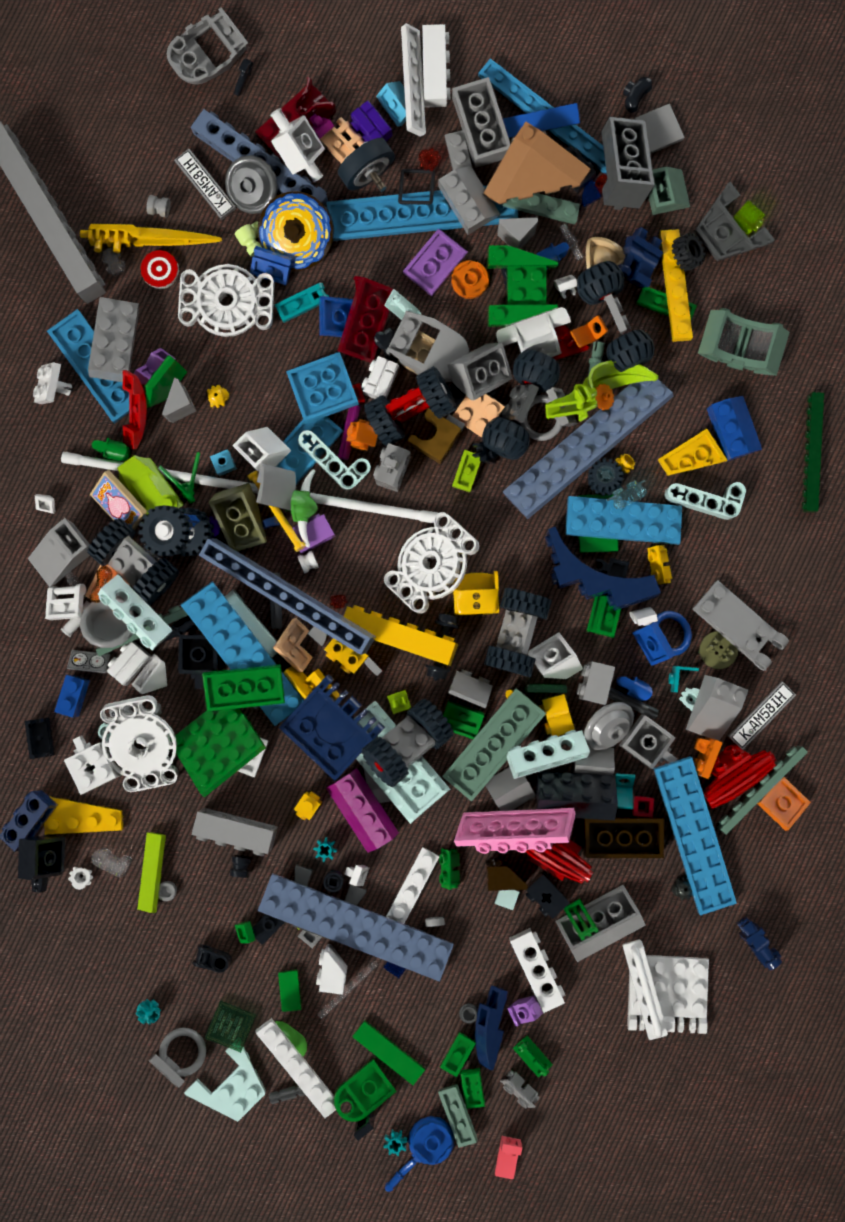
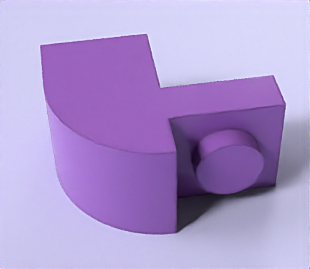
M162 348L151 352L146 364L134 372L141 384L146 385L166 357L170 355Z

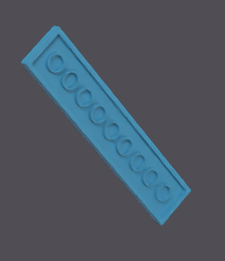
M441 190L434 191L433 203L431 205L399 204V194L327 202V209L334 224L333 241L463 227ZM430 191L402 194V200L429 201ZM493 201L500 216L484 226L499 224V219L518 218V210L503 207V204L499 205Z

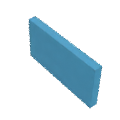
M327 416L307 424L302 420L283 441L291 449V452L275 467L295 471L296 485L316 464V461L299 445V435L306 430L312 431L330 448L343 433V430ZM305 435L302 436L304 438L303 443L306 444L308 442L312 446L309 448L312 452L318 443L315 442L313 444L310 441L312 438L310 435L307 437ZM318 448L315 454L318 458H321L326 451Z

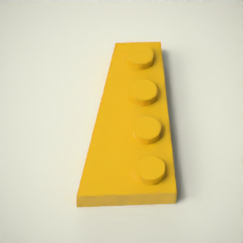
M49 796L58 806L44 823L45 835L123 830L122 810Z

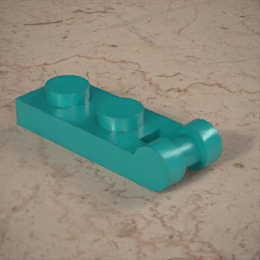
M318 283L274 304L283 323L318 307L321 296L329 297L324 291L323 283ZM317 293L319 298L314 300L312 295Z

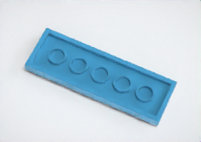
M77 309L47 330L111 421L115 424L129 414V392L123 390V382L89 377L88 366L94 330L82 313Z
M569 496L567 500L565 535L679 545L681 539L682 506Z

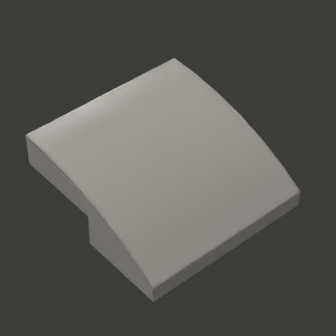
M261 463L257 482L261 484L256 502L291 510V497L296 489L295 471Z

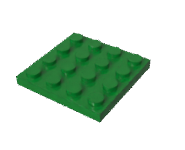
M241 708L208 712L206 710L175 735L177 743L176 754L203 797L210 794L266 749V746Z

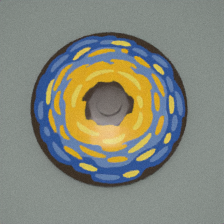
M292 191L276 196L265 206L258 223V236L262 248L292 257L290 270H305L319 264L329 253L334 240V224L328 209L319 199L304 192Z

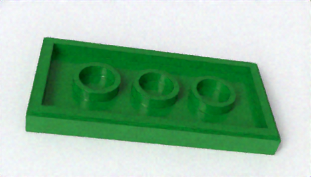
M281 664L202 673L207 712L285 703Z

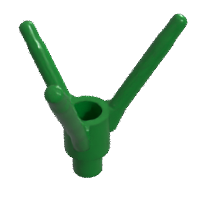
M200 452L196 453L190 482L180 484L161 465L158 467L179 488L188 503L195 502L193 489Z

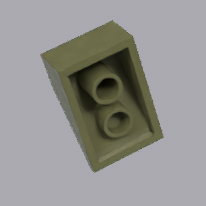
M249 483L215 493L209 501L229 547L236 551L267 542L258 503L256 502L257 499Z

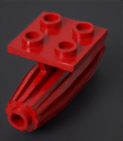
M736 744L724 748L723 752L718 754L711 771L717 778L703 790L706 804L710 809L735 799L760 782L776 766L775 761L777 760L773 753L763 750L751 756Z
M569 840V843H553L552 849H546L544 852H538L535 849L526 851L531 856L529 861L562 881L566 877L581 884L584 881L588 883L594 873L591 871L592 866L578 855L582 847Z

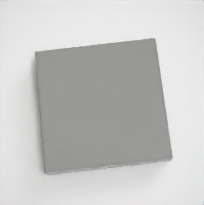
M670 103L634 119L646 122L650 154L678 143L685 138Z

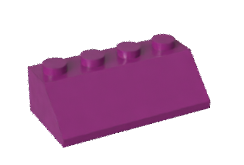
M357 768L326 788L367 853L380 848L399 834Z

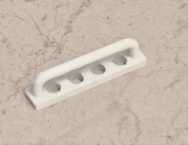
M640 939L624 943L622 946L649 1040L667 1036L668 1033L643 943ZM633 957H634L636 966H634V965L632 964V959H633ZM638 977L640 978L641 985L637 983ZM643 996H645L646 1004L642 1002ZM649 1014H650V1018H651V1022H652V1023L648 1022V1016H649Z

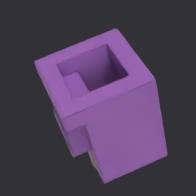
M535 995L518 999L507 1008L515 1026L535 1021L543 1014Z

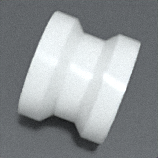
M312 550L304 556H298L304 573H308L312 568H319Z

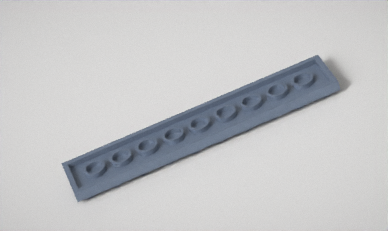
M659 380L643 381L628 385L613 398V406L609 410L600 409L508 486L503 491L504 495L529 519L674 397L673 392Z
M274 873L271 875L258 909L259 912L439 982L454 945L452 942Z

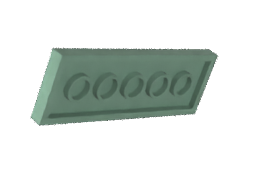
M516 688L442 777L470 801H473L506 762L508 751L523 742L545 716L546 712Z

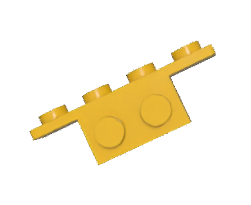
M292 666L284 671V675L304 699L325 678L319 669L315 670L308 677L304 672L299 673ZM332 684L325 689L326 692L332 687ZM335 691L330 696L336 701L340 694Z

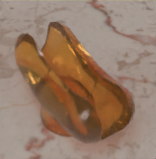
M107 566L100 567L96 572L97 583L95 589L90 594L92 602H101L98 593L112 579L113 573Z

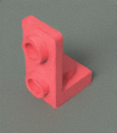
M501 1136L495 1176L514 1179L518 1155L521 1156L522 1152L521 1139Z

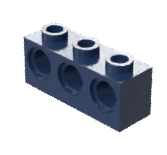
M42 790L29 792L24 798V803L14 811L13 818L2 828L3 831L0 834V839L14 852L19 851V839L35 837L58 806Z

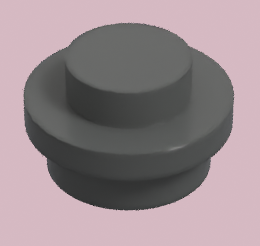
M466 1003L460 1008L459 1016L463 1022L473 1023L477 1020L478 1009L474 1004Z

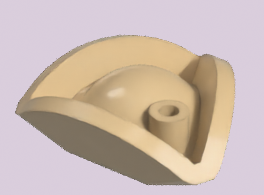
M591 237L588 239L586 244L587 269L605 261L614 262L616 265L623 264L625 254L623 248L617 243L602 237Z

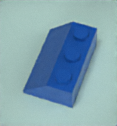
M743 396L728 398L711 404L707 408L721 451L728 461L762 450Z

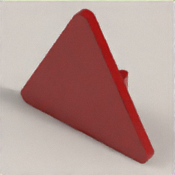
M562 325L555 328L562 354L553 356V359L559 360L588 350L589 347L587 345L581 348L577 346L568 327Z

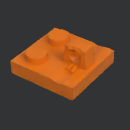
M708 737L697 739L694 749L698 750L699 754L693 760L697 775L709 779L723 742Z
M783 777L757 804L787 831L811 802Z

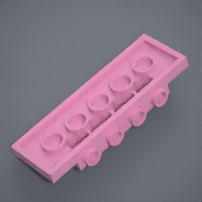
M574 808L467 812L462 815L454 842L456 846H475L476 850L483 854H487L489 851L506 853L508 850L524 853L532 849L544 852L546 849H552L553 843H569L576 812Z

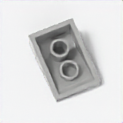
M461 669V672L456 671L448 693L486 708L492 690V685H489L490 680L480 676L477 680L471 677L472 673Z
M705 675L686 730L720 741L741 711L748 690L722 679Z

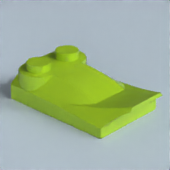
M134 455L117 467L119 481L146 509V514H149V509H155V506H174L179 509L184 505L151 458Z

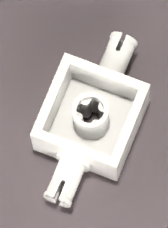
M281 108L272 112L270 116L274 119L280 130L271 142L284 160L285 165L292 174L305 169L313 182L318 181L322 178L323 174H321L314 161L325 148L308 120L303 115L289 123Z

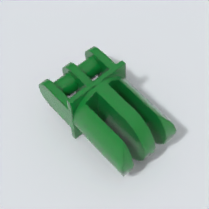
M107 438L106 442L99 440L92 442V448L103 453V457L106 459L126 461L131 455L129 447L123 442L111 440L110 438Z

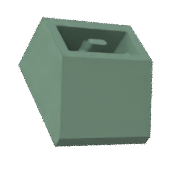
M672 167L653 169L654 187L648 195L652 214L656 215L689 208L690 203L682 170Z

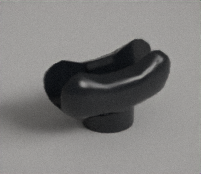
M641 77L636 83L629 81L626 85L623 95L627 97L625 108L630 113L637 111L642 97L652 89L651 78Z

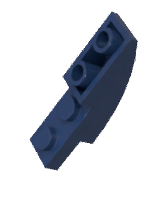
M493 985L490 987L486 1004H479L475 1030L479 1064L489 1070H494L504 1031L498 1029L508 994V991Z

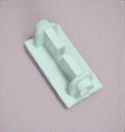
M395 289L392 290L384 305L401 320L406 311L421 315L420 310Z

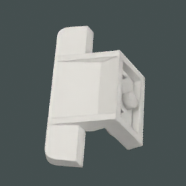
M558 308L499 329L496 336L498 343L502 342L503 346L518 342L521 353L531 349L553 357L562 354L554 328L570 323L571 320L565 308Z

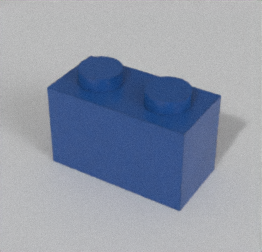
M66 675L54 712L72 718L79 717L90 680L75 675Z

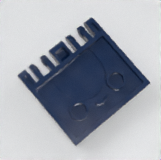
M328 674L279 728L335 781L362 753V748L376 738L385 726L379 722L369 733L367 730L377 719L375 717L371 718L367 725L363 727L359 721L367 715L368 711L366 709L354 719L352 717L353 714L362 705L351 696L341 706L339 703L348 695L346 690L335 701L330 695L339 688L340 684L336 682L326 692L325 689L334 681V678Z

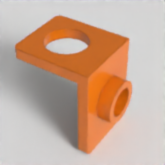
M598 315L588 324L573 329L570 333L577 346L581 348L597 341L608 332V329L601 316ZM596 322L601 326L600 333L595 330Z

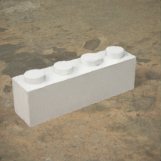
M422 25L424 107H447V100H450V87H446V81H450V69H446V63H450L449 51H446V44H449V32H445V25Z

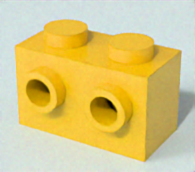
M334 638L324 649L327 652L326 656L333 662L338 660L342 664L340 668L348 674L351 672L355 674L369 657L366 653L358 654Z

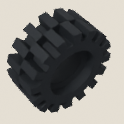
M691 232L676 238L673 241L674 244H672V254H675L673 258L674 260L677 259L676 264L680 265V268L684 269V271L696 268L705 261V258H703L705 257V253H703L705 249L701 246L703 243L698 241L699 237H695V234H691Z

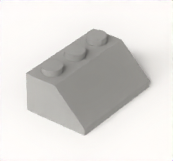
M471 166L455 169L438 179L439 189L467 235L500 216L493 201L483 194L485 188Z
M502 342L485 344L447 364L452 382L471 400H476L513 379Z

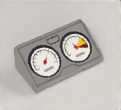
M72 650L67 669L108 673L110 654L98 656L95 652Z

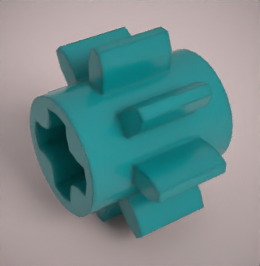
M328 837L323 842L318 839L319 847H313V850L318 853L315 858L320 856L323 858V862H325L327 857L332 860L334 857L331 853L338 850L333 848L335 841L330 843ZM322 845H323L324 847H327V846L329 847L328 853H327V852H324V853L321 852V850H322V848H323Z
M146 999V1001H142L137 1007L136 1015L139 1017L138 1020L143 1025L146 1022L149 1025L156 1022L160 1017L161 1009L158 1008L159 1004L155 1000L149 1001Z
M392 1129L390 1135L385 1134L384 1139L388 1142L384 1143L383 1148H388V1155L393 1153L399 1156L401 1150L406 1151L404 1144L407 1142V1137H402V1131L398 1133Z

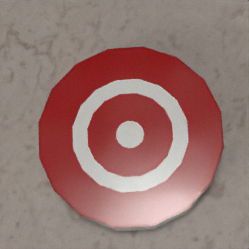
M162 250L152 251L147 254L142 260L140 267L141 275L145 282L157 289H164L173 285L179 274V266L174 256Z

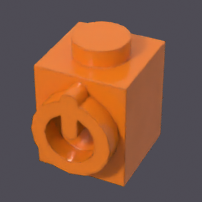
M359 419L358 422H351L347 429V441L351 442L352 447L361 450L375 447L378 435L375 434L373 427L369 425V421Z

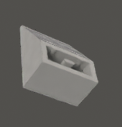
M64 518L49 530L28 560L48 586L52 587L90 556L87 553L90 544L71 521Z

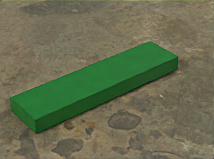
M365 1020L352 1035L356 1041L412 1085L416 1083L425 1071L422 1065Z

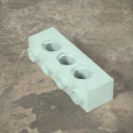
M119 574L100 589L98 593L100 601L113 610L116 618L122 619L127 624L128 630L136 634L146 648H150L153 651L173 631ZM116 597H122L124 602H118ZM129 611H135L138 617L132 616ZM143 625H149L152 631L145 630Z
M571 730L560 737L557 735L548 737L543 742L537 740L522 748L521 746L513 747L508 751L507 760L513 778L516 779L587 758L590 750L583 731L576 732V730ZM561 745H568L570 750H563ZM543 750L551 751L552 755H544ZM531 755L534 760L527 761L524 756Z

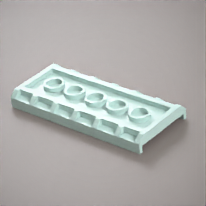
M376 701L366 708L368 711L367 715L359 721L365 727L367 722L375 717L377 719L376 722L367 731L370 733L380 722L385 726L378 735L381 738L396 726ZM362 753L356 758L410 824L451 790L423 756L408 767L409 774L394 787L386 785V783L381 781L380 777L376 776V773L366 763Z

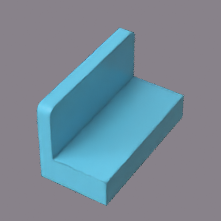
M400 81L386 83L376 97L397 127L402 126L406 121L404 86Z

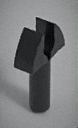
M246 58L243 59L238 69L241 72L233 92L236 96L241 95L247 76H251L253 62Z

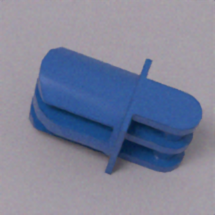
M563 242L554 247L551 243L548 248L538 252L536 255L557 261V266H559L560 260L567 255L569 245Z
M622 676L616 679L617 685L627 689L626 695L640 701L648 700L652 696L653 691L650 685L637 677H633L632 680Z

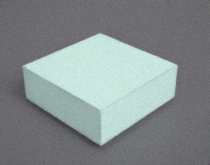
M498 891L495 904L513 910L519 891Z

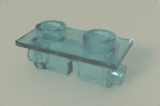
M635 480L626 485L627 489L623 490L621 487L612 492L613 496L607 499V501L613 499L614 507L616 509H623L631 504L632 501L635 502L644 498L647 490L641 484L645 480L639 483Z

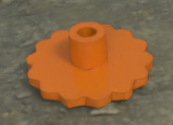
M599 384L598 387H595L597 390V396L595 397L599 409L609 410L614 402L613 390L610 389L609 385Z

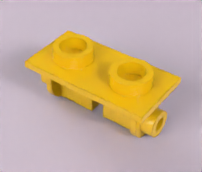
M664 545L647 548L651 575H655L657 584L671 583L670 566H663V563L669 562L667 548L665 549Z

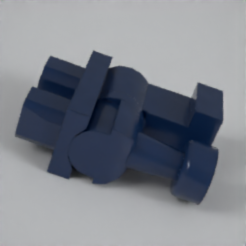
M642 227L637 228L633 236L626 238V244L623 247L625 258L623 264L618 265L623 272V276L627 278L626 280L638 288L650 286L652 281L650 277L658 264L659 257L663 254V251L660 250L662 240L657 237H651L649 242H647L645 239L648 231Z
M747 917L736 923L741 929L740 937L746 941L765 968L773 970L782 963L779 952L775 948L769 949V940L764 936L765 932L760 926L748 920Z

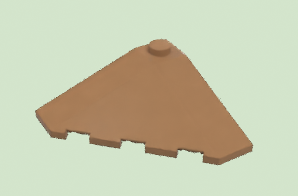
M525 122L512 141L483 194L500 205L507 203V199L518 197L519 200L531 198L533 193L537 192L553 193L560 191V187L572 185V188H575L582 184L591 169L541 130Z

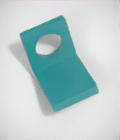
M673 666L672 673H669L668 683L671 684V692L678 693L680 670L699 671V668Z
M616 774L617 809L633 810L635 775ZM621 779H628V780H630L629 782H626V783L619 782V780H621Z

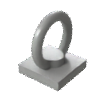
M552 387L546 391L548 395L535 396L531 407L541 402L549 403L564 397L565 394L562 389ZM574 415L555 417V426L546 433L533 431L528 424L527 416L524 422L520 424L528 431L530 438L545 441L555 437L562 429V426L572 427L578 424Z
M178 1028L168 1033L163 1039L159 1049V1057L153 1054L148 1061L179 1088L185 1082L181 1077L195 1073L204 1063L206 1045L202 1036L195 1030ZM179 1036L191 1037L198 1046V1057L187 1068H180L167 1056L169 1044Z

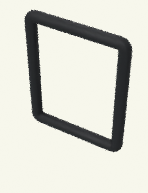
M402 169L398 203L431 205L434 196L435 171L433 169ZM404 173H432L429 201L402 200Z

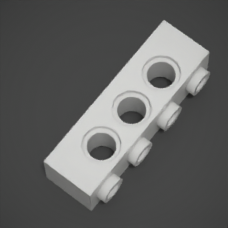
M528 928L509 937L543 1013L564 1004L563 997L566 995L562 986L556 985L554 980L557 978L553 967L549 968L546 963L549 959L545 950H540L538 946L540 939L536 931L532 933L531 929ZM529 947L535 949V953L531 956L525 954V950ZM541 965L544 969L541 973H535L533 971L534 967ZM545 983L552 985L549 991L542 990V986Z

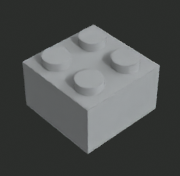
M593 661L587 662L586 665L584 664L581 676H584L583 683H579L577 689L579 699L606 705L615 667Z

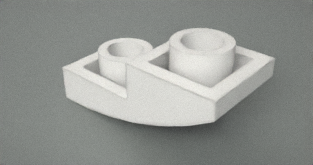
M651 607L629 612L634 624H638V626H646L658 621L657 614Z

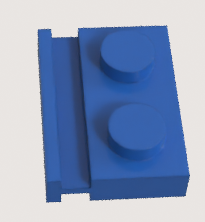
M256 246L254 248L250 273L255 276L267 273L272 276L274 282L286 285L289 279L292 257Z

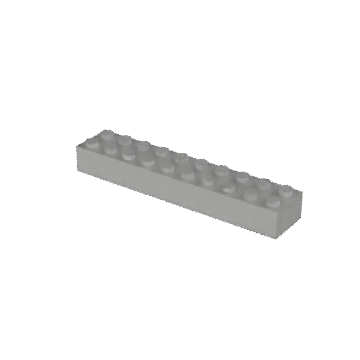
M0 121V166L76 293L88 304L106 293L103 288L106 284L96 272V268L87 257L85 249L76 239V234L67 224L65 216L58 209L56 201L49 194L47 186L40 179L38 171L31 164L29 156L19 144L18 138L8 124L4 126Z

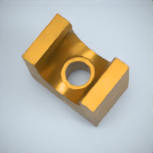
M428 408L425 413V419L436 427L437 432L435 436L430 440H421L415 435H411L408 445L441 464L461 433V428L444 417L438 419L434 412Z

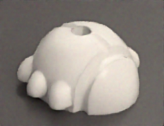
M73 867V871L69 873L71 876L68 880L72 882V886L75 889H83L86 885L91 884L90 880L93 879V876L90 874L92 871L82 867Z

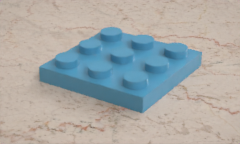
M340 352L286 371L305 424L359 405Z

